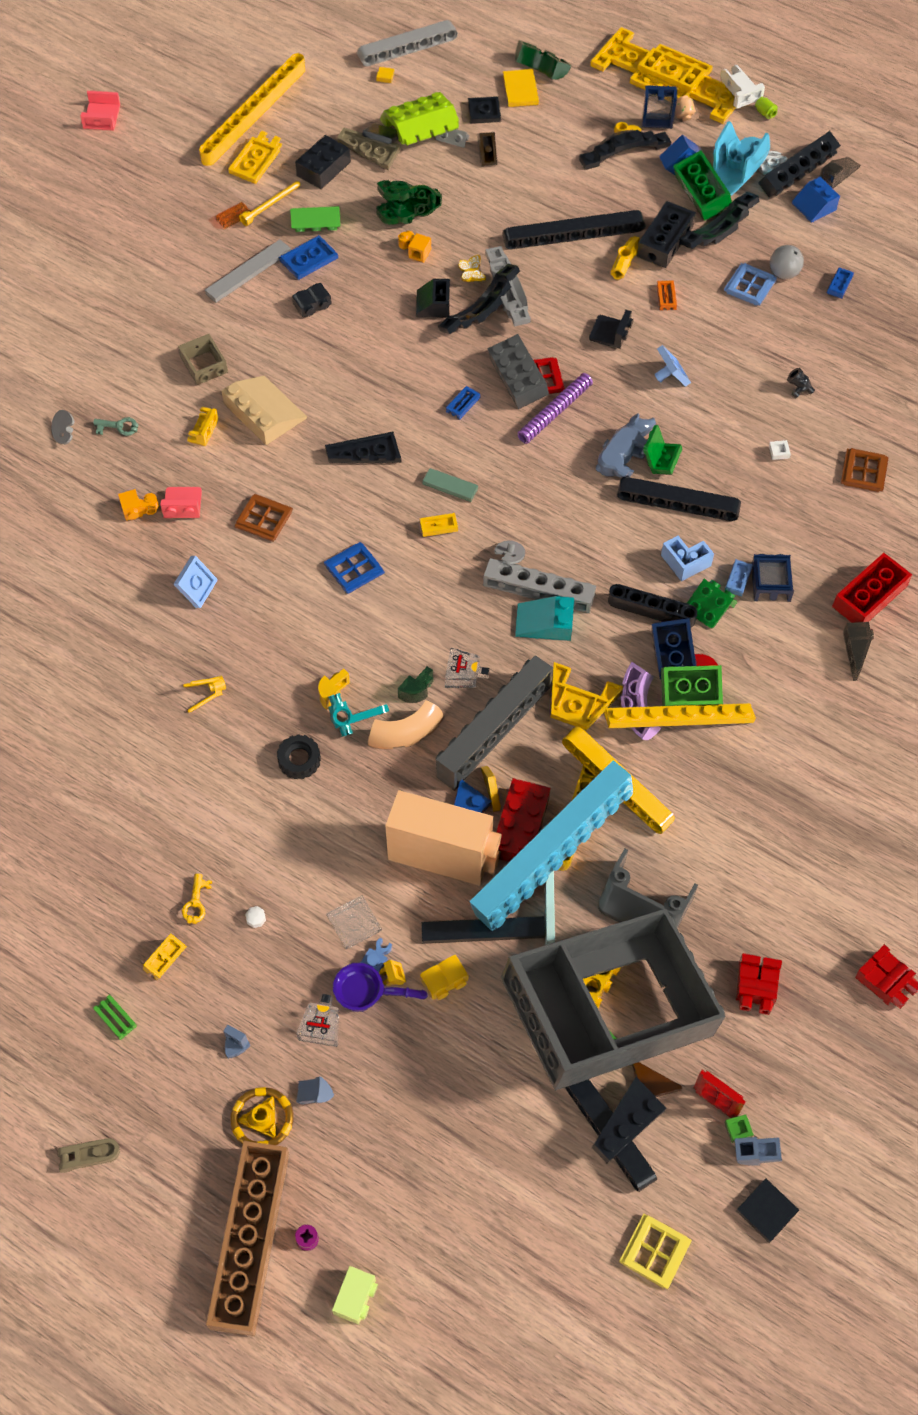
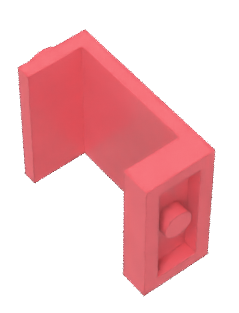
M87 91L89 105L87 112H81L80 116L83 129L114 131L120 109L118 92Z

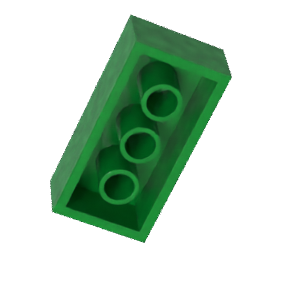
M701 150L673 166L677 180L704 221L725 210L732 203L730 192Z

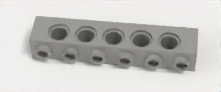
M490 558L484 573L483 586L535 600L554 596L574 597V610L590 613L595 598L596 586L588 582L564 578L553 573H545L537 569L522 567L518 564H506L499 559Z

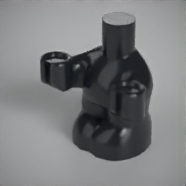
M796 368L790 372L787 381L797 386L792 392L795 398H798L800 393L807 391L809 394L814 393L815 389L811 386L809 377L804 374L801 368Z

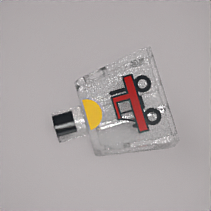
M450 648L445 675V688H475L477 678H489L490 668L479 666L480 656Z
M321 994L319 1004H308L297 1030L298 1041L338 1047L339 1009L331 1006L333 1000L331 995Z

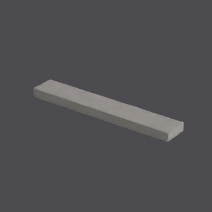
M278 240L205 289V294L217 303L279 261V257L291 251V248L282 240Z

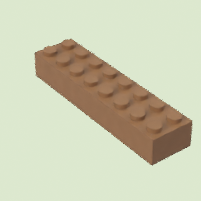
M243 1141L206 1323L209 1330L255 1337L289 1159L287 1147Z

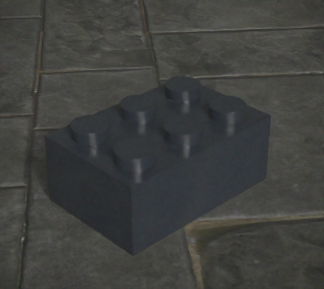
M324 135L295 161L297 177L319 189H323L351 163L350 148Z

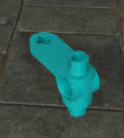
M340 693L328 697L331 702V706L328 707L331 722L334 724L335 729L339 728L341 737L353 734L350 724L389 712L388 705L385 704L352 715L347 702H342ZM338 712L345 713L346 720L344 722L338 721Z

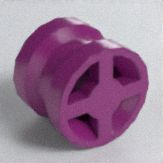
M308 1224L302 1225L297 1229L295 1239L298 1247L304 1251L315 1249L319 1242L316 1229Z

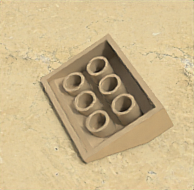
M265 376L236 381L222 390L224 405L265 445H268L307 419V416Z

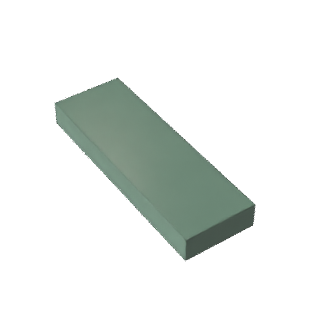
M429 468L423 479V485L472 502L478 490V485L432 468Z

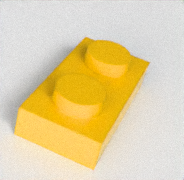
M455 513L419 518L423 537L458 532Z

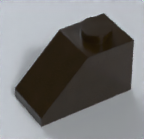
M495 132L477 134L481 165H498Z

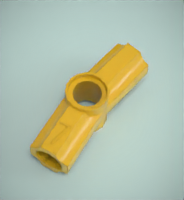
M630 237L626 244L618 249V255L610 272L614 279L620 280L624 278L632 259L637 254L639 237Z

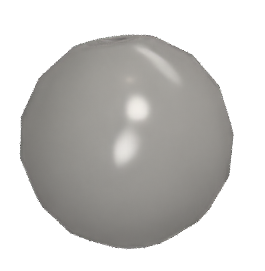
M793 245L780 246L774 250L770 257V269L777 278L792 279L803 268L802 252Z

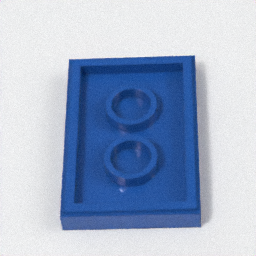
M318 235L283 254L279 259L300 280L338 259V253Z

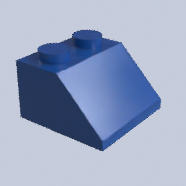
M818 177L803 187L792 200V204L812 223L836 211L840 195L821 177Z

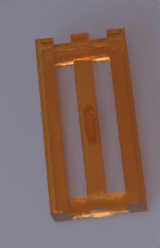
M240 202L215 217L216 221H219V224L223 225V228L226 229L240 222V214L245 211H251L243 202Z

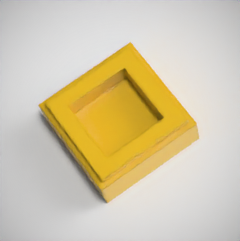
M379 67L376 80L378 82L392 83L395 70L393 68Z

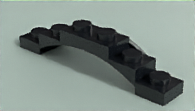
M638 129L619 131L605 138L597 146H594L592 152L579 155V161L584 169L588 170L599 167L601 162L621 151L641 146H652L656 150L669 147L672 141L665 131L654 134L652 130L647 132H641Z
M746 192L742 196L737 197L709 224L698 230H689L687 234L679 239L680 245L693 249L697 245L705 247L710 242L713 244L719 243L738 229V223L749 216V209L760 202L759 196Z
M508 263L495 274L486 291L474 304L458 314L448 315L438 325L439 330L451 334L458 327L465 329L471 326L472 322L478 324L484 322L503 303L500 297L504 296L511 288L509 281L513 280L520 272L519 267Z

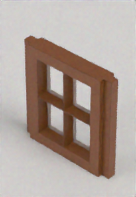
M847 448L841 484L883 492L889 457L884 454ZM855 457L865 459L864 467L854 466ZM868 460L878 461L877 470L867 468ZM853 470L863 472L861 480L852 479ZM866 473L876 474L875 483L865 481Z
M254 493L237 519L235 528L274 542L292 514L293 508ZM255 504L267 508L264 515L252 511ZM270 510L283 514L279 521L267 517ZM249 514L261 518L258 525L245 521ZM264 520L276 524L273 531L260 527Z

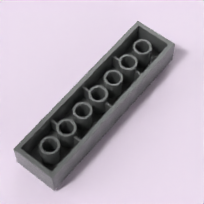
M536 655L531 660L528 659L524 663L522 670L519 673H514L510 682L500 688L498 695L487 702L483 711H478L473 721L463 727L461 734L449 742L445 751L442 750L436 756V778L455 791L460 781H464L551 688L553 667Z

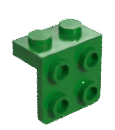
M654 425L652 431L649 432L647 443L643 447V453L646 455L652 474L672 475L683 448L681 444L665 443L659 425Z
M703 579L686 604L694 606L698 611L696 619L712 629L717 625L729 606L734 608L738 602L734 599L735 595L727 589L725 592L720 590L719 587L721 585L711 579L709 582Z

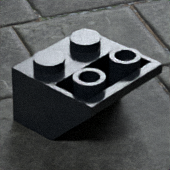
M433 278L417 289L416 317L446 318L449 315L450 279Z

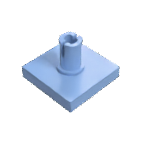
M663 345L657 348L666 363L665 367L654 374L657 380L661 383L673 374L685 387L689 385L691 381L677 358Z
M191 556L173 585L195 608H201L218 579L197 556Z

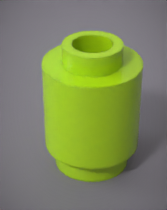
M760 97L755 103L756 110L765 118L771 119L776 116L778 106L767 97Z

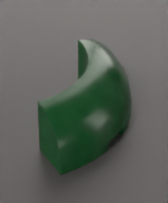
M518 40L515 53L517 63L538 70L553 80L561 79L568 74L572 65L566 60H559L555 54L547 50L542 52L537 46Z

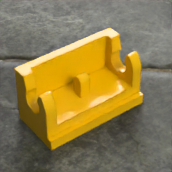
M201 407L200 411L205 413L199 414L193 430L188 432L190 436H188L187 440L194 444L206 446L218 422L217 410L214 408Z
M170 933L144 963L143 971L147 974L151 973L155 980L160 979L187 946Z

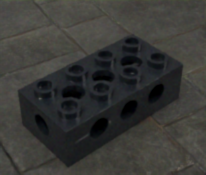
M666 201L638 242L637 257L667 268L681 246L679 239L693 228L696 212Z

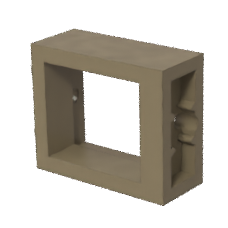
M210 334L178 346L180 358L197 385L228 373L226 360ZM210 351L217 363L196 371L189 359Z

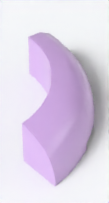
M633 662L629 665L622 684L624 686L621 705L622 708L648 707L647 694L654 676ZM659 726L631 727L643 740L651 739L661 729Z

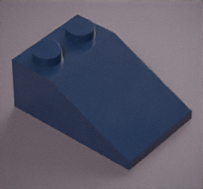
M689 618L653 623L651 625L660 680L661 668L697 666Z

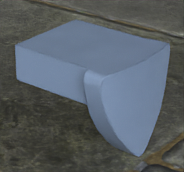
M230 1025L226 1026L223 1031L226 1037L225 1053L227 1058L230 1059L245 1052L250 1047V1043L246 1034Z
M322 1077L299 1081L297 1103L301 1105L324 1103L334 1096L330 1085Z

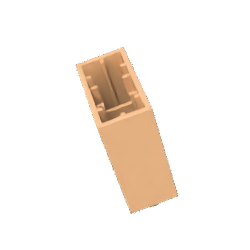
M398 790L386 823L388 860L480 886L484 872L495 874L500 857L498 848L501 834L492 832L493 816Z

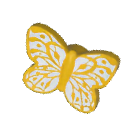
M480 255L471 257L469 261L460 260L459 269L464 271L462 273V281L486 280V276L479 271L481 264Z

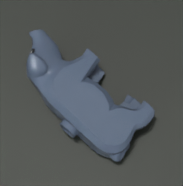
M637 413L630 418L626 425L619 428L610 440L607 439L598 457L596 471L608 477H631L634 470L629 469L625 464L631 460L632 456L641 459L645 457L643 447L648 439H645L644 436L656 425L654 417L642 419Z

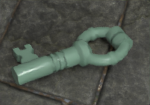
M125 417L118 422L94 419L93 424L98 427L96 429L97 435L99 433L103 435L104 427L116 428L124 436H130L137 433L139 426L131 417ZM124 422L132 423L129 432L122 430Z

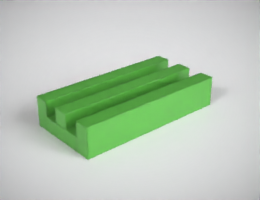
M108 995L105 1001L102 1000L99 1006L96 1005L93 1008L120 1040L137 1027L136 1023L111 995ZM111 1003L130 1024L129 1027L120 1020L108 1004ZM102 1009H105L124 1030L120 1033L101 1011Z

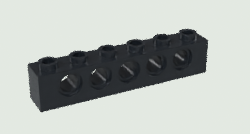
M828 131L767 173L758 184L769 198L774 194L778 196L784 191V187L788 189L795 183L796 179L799 181L806 175V172L811 173L815 170L817 164L821 166L825 163L827 157L830 159L838 153L836 150L841 145L831 131Z

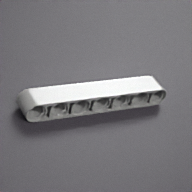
M445 20L363 45L358 48L357 55L363 65L371 66L450 42L457 37L458 32L451 21Z

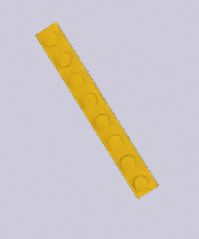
M750 703L606 708L604 711L608 728L754 723L756 719Z

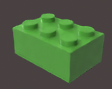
M722 665L661 668L662 706L723 704Z

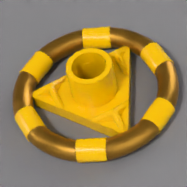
M269 1087L251 1089L241 1095L232 1108L230 1116L232 1132L242 1144L243 1141L277 1146L288 1136L292 1128L293 1109L287 1097L276 1089ZM255 1096H271L238 1119L241 1109L249 1099ZM274 1098L279 1101L286 1115L285 1123L277 1136ZM239 1123L272 1139L253 1141L245 1136L239 1127Z

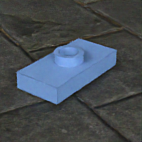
M735 559L724 591L727 589L732 594L742 597L753 564Z

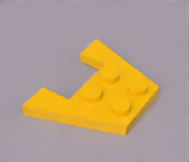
M554 662L551 718L588 730L604 713L605 709L623 693V686L607 681L601 696L566 684L571 668Z

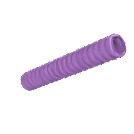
M582 373L567 386L563 392L556 396L539 414L518 431L517 435L520 441L528 444L537 434L593 384L591 377L586 373Z

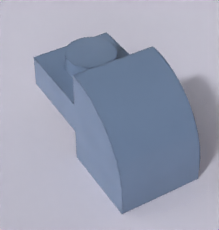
M757 1137L735 1139L736 1156L739 1164L758 1166L760 1163L782 1162L779 1138L757 1139Z

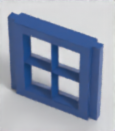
M361 542L324 562L328 571L347 594L385 573L381 565ZM362 553L366 559L354 565L350 558ZM347 561L351 568L339 573L335 567ZM369 562L373 569L362 575L357 568ZM354 570L359 577L347 583L342 576Z

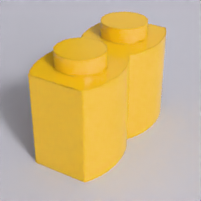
M457 955L443 960L438 965L420 974V980L432 1000L445 998L450 990L463 988L469 980L468 974Z

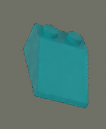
M554 596L518 603L515 637L571 641L574 597Z

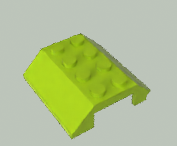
M434 92L432 95L419 97L417 100L407 101L399 106H392L384 110L380 117V121L384 126H394L397 129L398 141L402 145L406 144V146L416 143V136L419 141L432 137L430 132L435 137L446 133V130L450 132L459 128V119L455 108L441 92Z

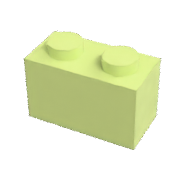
M349 1266L332 1309L333 1315L358 1325L361 1319L365 1320L369 1310V1306H367L369 1297H374L378 1284L375 1283V1276Z

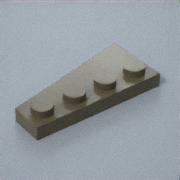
M347 128L342 129L337 137L338 142L389 170L401 150L400 144L392 143L390 145L363 137V133Z

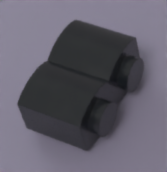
M316 283L307 290H301L292 296L293 305L302 317L312 316L316 311L327 309L332 304L331 296L322 283Z

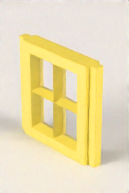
M643 1213L619 1262L668 1290L692 1240ZM651 1227L662 1233L655 1248L644 1242ZM665 1236L677 1241L670 1257L659 1251ZM641 1246L652 1251L645 1267L634 1261ZM656 1254L667 1260L661 1275L649 1270Z

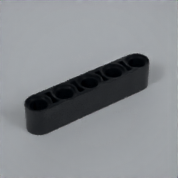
M614 584L609 589L608 603L614 608L661 622L689 618L691 628L695 625L698 611L690 604L621 584Z

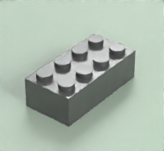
M519 334L487 348L491 362L518 409L549 395L546 381Z

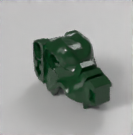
M383 180L377 183V191L387 200V203H381V205L376 207V215L384 224L412 223L414 217L428 216L442 204V194L437 188H431L426 185L413 186L405 181L390 182L389 180Z

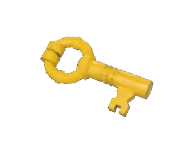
M194 874L191 900L185 903L181 909L183 918L189 924H197L206 914L204 906L199 901L200 890L203 887L211 889L212 881L203 880L202 874ZM188 907H198L200 915L193 916V918L192 915H187Z

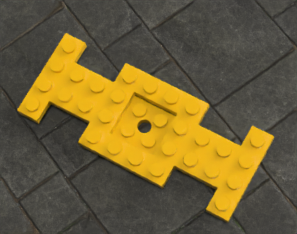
M620 27L591 60L590 66L602 72L612 63L634 73L629 83L644 90L645 85L677 86V98L688 96V98L713 107L714 110L710 113V119L724 124L736 109L733 105L735 96L723 82L708 76L712 72L713 66L662 44H659L657 48L653 47L650 51L630 43L634 32ZM664 96V99L671 101L672 96Z

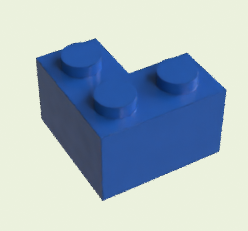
M681 135L659 158L665 169L675 175L674 165L698 151H702V149L690 139Z

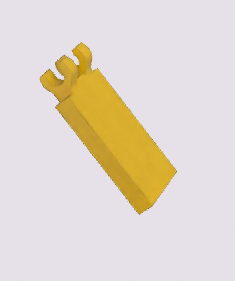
M261 131L257 138L252 136L228 168L229 174L256 184L279 154L282 146L279 143L281 138L274 136L271 143H268L269 138H266L268 133L265 131Z

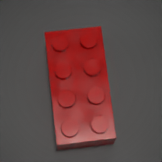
M882 553L836 595L832 608L861 630L908 587L913 574L887 554Z
M512 778L496 833L501 834L498 848L500 860L510 862L540 833L550 799L551 787Z

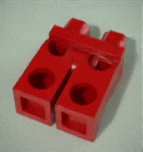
M884 944L858 970L855 978L882 999L885 1004L889 1005L892 1003L901 1009L909 1000L902 991L906 989L912 996L918 992V981L914 978L916 973L891 954V949Z
M742 953L739 960L736 1000L739 1001V1010L751 1011L752 1003L760 1004V1014L770 1015L772 1007H774L777 1000L782 960L763 957L760 964L761 956Z

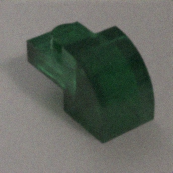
M426 666L416 679L409 675L398 687V698L407 703H418L428 697V688L434 681L433 670Z

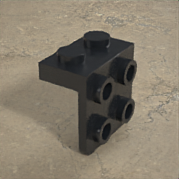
M625 310L621 320L598 315L589 335V340L621 349L623 341L627 340L628 329H631L633 325L632 311Z

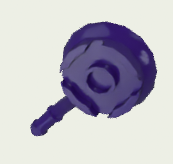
M352 963L343 967L337 973L333 982V993L336 1000L344 1008L354 1012L368 1010L382 995L405 996L406 998L412 997L420 1000L428 997V993L425 990L410 989L409 987L384 988L379 972L372 966L364 963Z

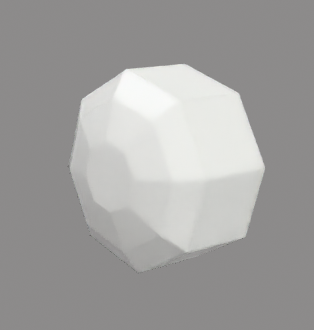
M258 906L249 908L245 914L247 924L253 928L261 927L266 921L264 910Z

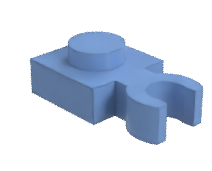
M379 938L376 942V950L369 948L360 963L370 965L379 972L384 967L383 963L388 961V958L384 955L391 952L392 944L389 943L386 948H382L383 939Z

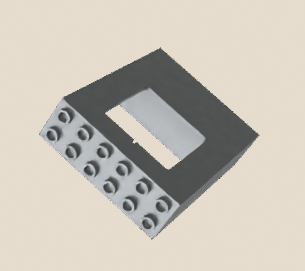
M667 909L509 956L501 975V980L555 1091L713 1037L726 1017L723 1007L716 1000L713 989L706 982L703 971L695 962L693 953L685 944L683 935L679 933L675 926V921L669 915ZM646 960L661 988L665 987L663 992L677 1019L613 1040L583 979Z

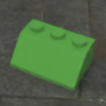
M339 206L290 208L292 229L295 228V232H303L305 228H311L312 231H321V227H328V230H337V227H341Z

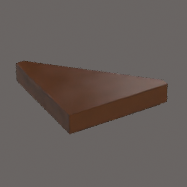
M640 1062L632 1064L636 1077L655 1097L682 1091L680 1084Z

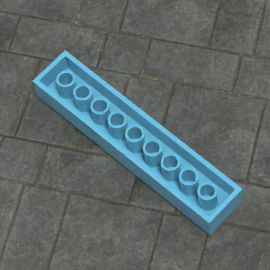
M613 760L469 901L475 916L491 931L501 927L505 922V918L510 913H515L520 907V903L524 899H529L533 895L534 889L539 884L543 885L547 881L548 875L553 870L557 871L567 856L571 857L576 852L577 847L582 842L585 843L590 838L591 833L596 828L599 829L604 824L605 819L618 810L619 805L623 801L630 799L633 794L631 774Z

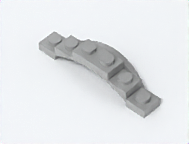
M501 246L485 249L490 272L494 278L498 271L508 263H511ZM516 275L513 280L509 281L511 288L500 298L503 302L501 304L503 310L507 312L513 325L519 326L530 323L531 318L527 311L528 303L525 292Z

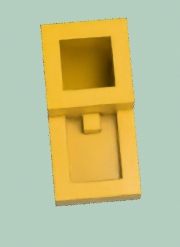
M345 669L333 674L330 680L324 675L319 682V698L326 710L331 706L328 697L340 693V690L350 683L349 673Z

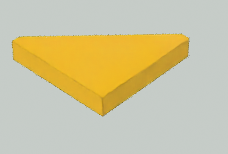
M483 766L481 771L491 800L493 811H498L501 807L496 778L488 766Z

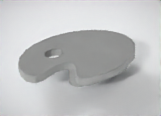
M59 410L54 415L51 425L53 438L62 445L68 444L73 437L71 434L73 428L70 426L74 425V418L68 411Z
M503 541L495 547V554L505 555L501 560L503 563L516 564L525 557V549L518 542Z

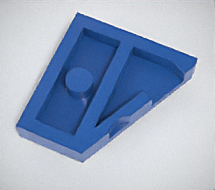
M461 780L454 805L484 813L491 805V800Z

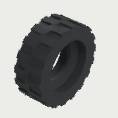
M297 734L296 736H289V738L283 740V743H280L279 749H277L279 768L289 778L305 779L312 776L320 766L321 756L318 744L314 742V739L306 735ZM295 749L305 750L309 755L307 762L302 765L293 764L289 759L291 752Z

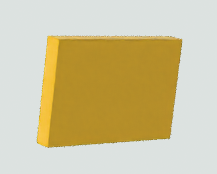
M533 69L503 71L508 107L539 105Z

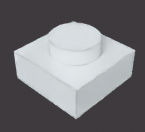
M787 440L769 443L772 460L790 458L791 453Z

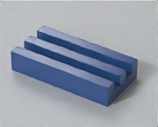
M466 386L446 407V412H451L452 416L455 417L456 415L457 419L460 420L480 399V393ZM461 401L458 407L454 409V407Z

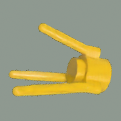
M222 675L183 684V687L208 684L210 692H215L188 709V713L215 697L223 695L222 691L226 690Z

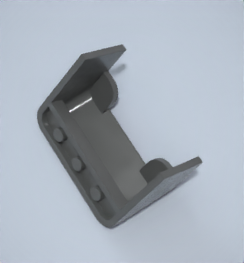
M624 848L610 873L599 899V911L620 923L667 909L678 929L695 897L698 884L694 883L686 899L679 896H671L662 905L627 887L630 882V874L623 868L628 854V849Z

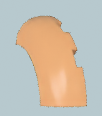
M425 700L417 712L405 719L398 721L375 719L370 731L368 746L379 749H393V747H409L419 743L422 738L428 734L431 735L436 730L444 717L443 712L435 704Z

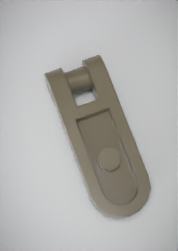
M106 1138L57 1149L58 1157L61 1159L59 1172L65 1173L74 1169L115 1161L120 1154L119 1144L114 1139ZM75 1154V1160L70 1161L69 1156Z

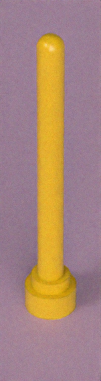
M294 182L251 212L245 211L240 214L239 219L244 226L250 225L255 216L299 188L300 182Z

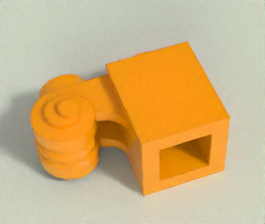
M406 231L398 235V245L401 249H408L410 259L424 263L431 251V238L418 233L414 235L412 231Z
M136 489L118 494L126 521L137 519L146 513L153 515L159 507L157 497L153 493L146 494L144 499L138 498Z

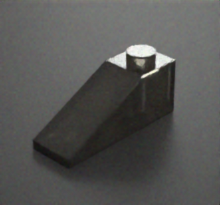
M849 157L833 160L821 169L820 177L834 189L860 168V164Z
M869 622L847 623L843 632L853 681L858 680L869 646L874 639V631L870 629Z

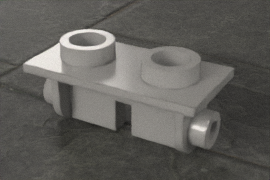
M458 129L450 132L446 130V133L436 136L435 140L465 148L469 135L467 132Z

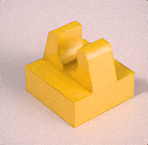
M393 960L383 963L384 967L379 973L388 977L383 981L384 985H401L406 982L401 963Z

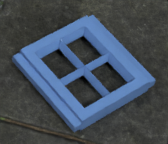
M741 263L724 288V291L734 297L760 306L777 278L763 270L746 263ZM746 272L754 275L751 281L743 279ZM757 277L765 280L762 286L754 283ZM739 282L747 285L744 292L736 289ZM750 287L759 290L756 296L747 293Z

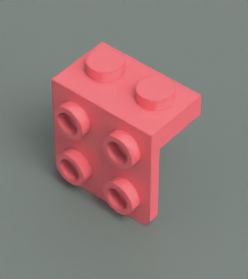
M167 487L165 499L161 500L163 517L200 518L201 488Z

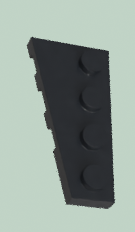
M393 431L325 445L329 463H402Z
M635 1077L591 1148L608 1164L664 1113L667 1108Z

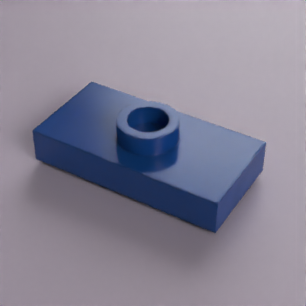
M839 267L827 290V294L842 299L854 276V272Z

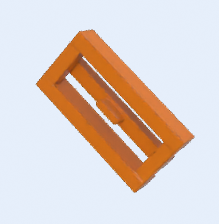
M674 280L657 281L660 310H663V308H666V310H670V308L676 310L677 301ZM667 285H670L672 303H669ZM661 286L664 287L665 303H663Z

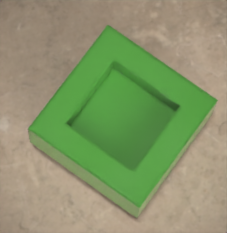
M746 1114L725 1120L732 1143H735L736 1138L754 1136Z

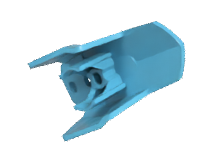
M728 121L715 143L713 168L732 196L766 159L770 151L769 133H765L762 139L746 137L740 141L732 123Z

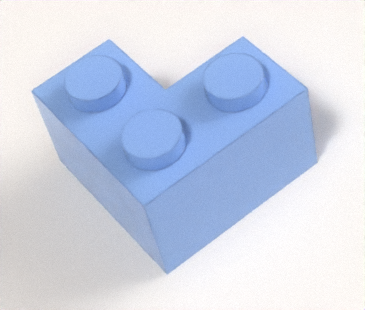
M676 536L663 543L661 557L682 582L712 566L714 553L704 541L688 548L682 539Z

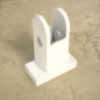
M738 65L732 66V75L727 69L721 70L720 76L723 84L735 96L733 105L736 109L756 102L760 97H763L765 86L762 83L755 85Z

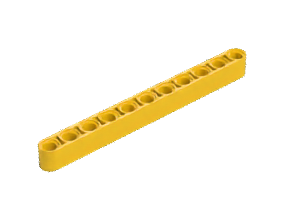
M293 54L200 146L199 152L203 165H213L305 72V60L302 54Z

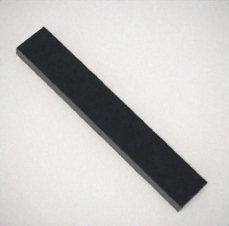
M544 916L505 918L503 925L495 928L493 931L480 919L421 922L422 944L545 938L546 936Z

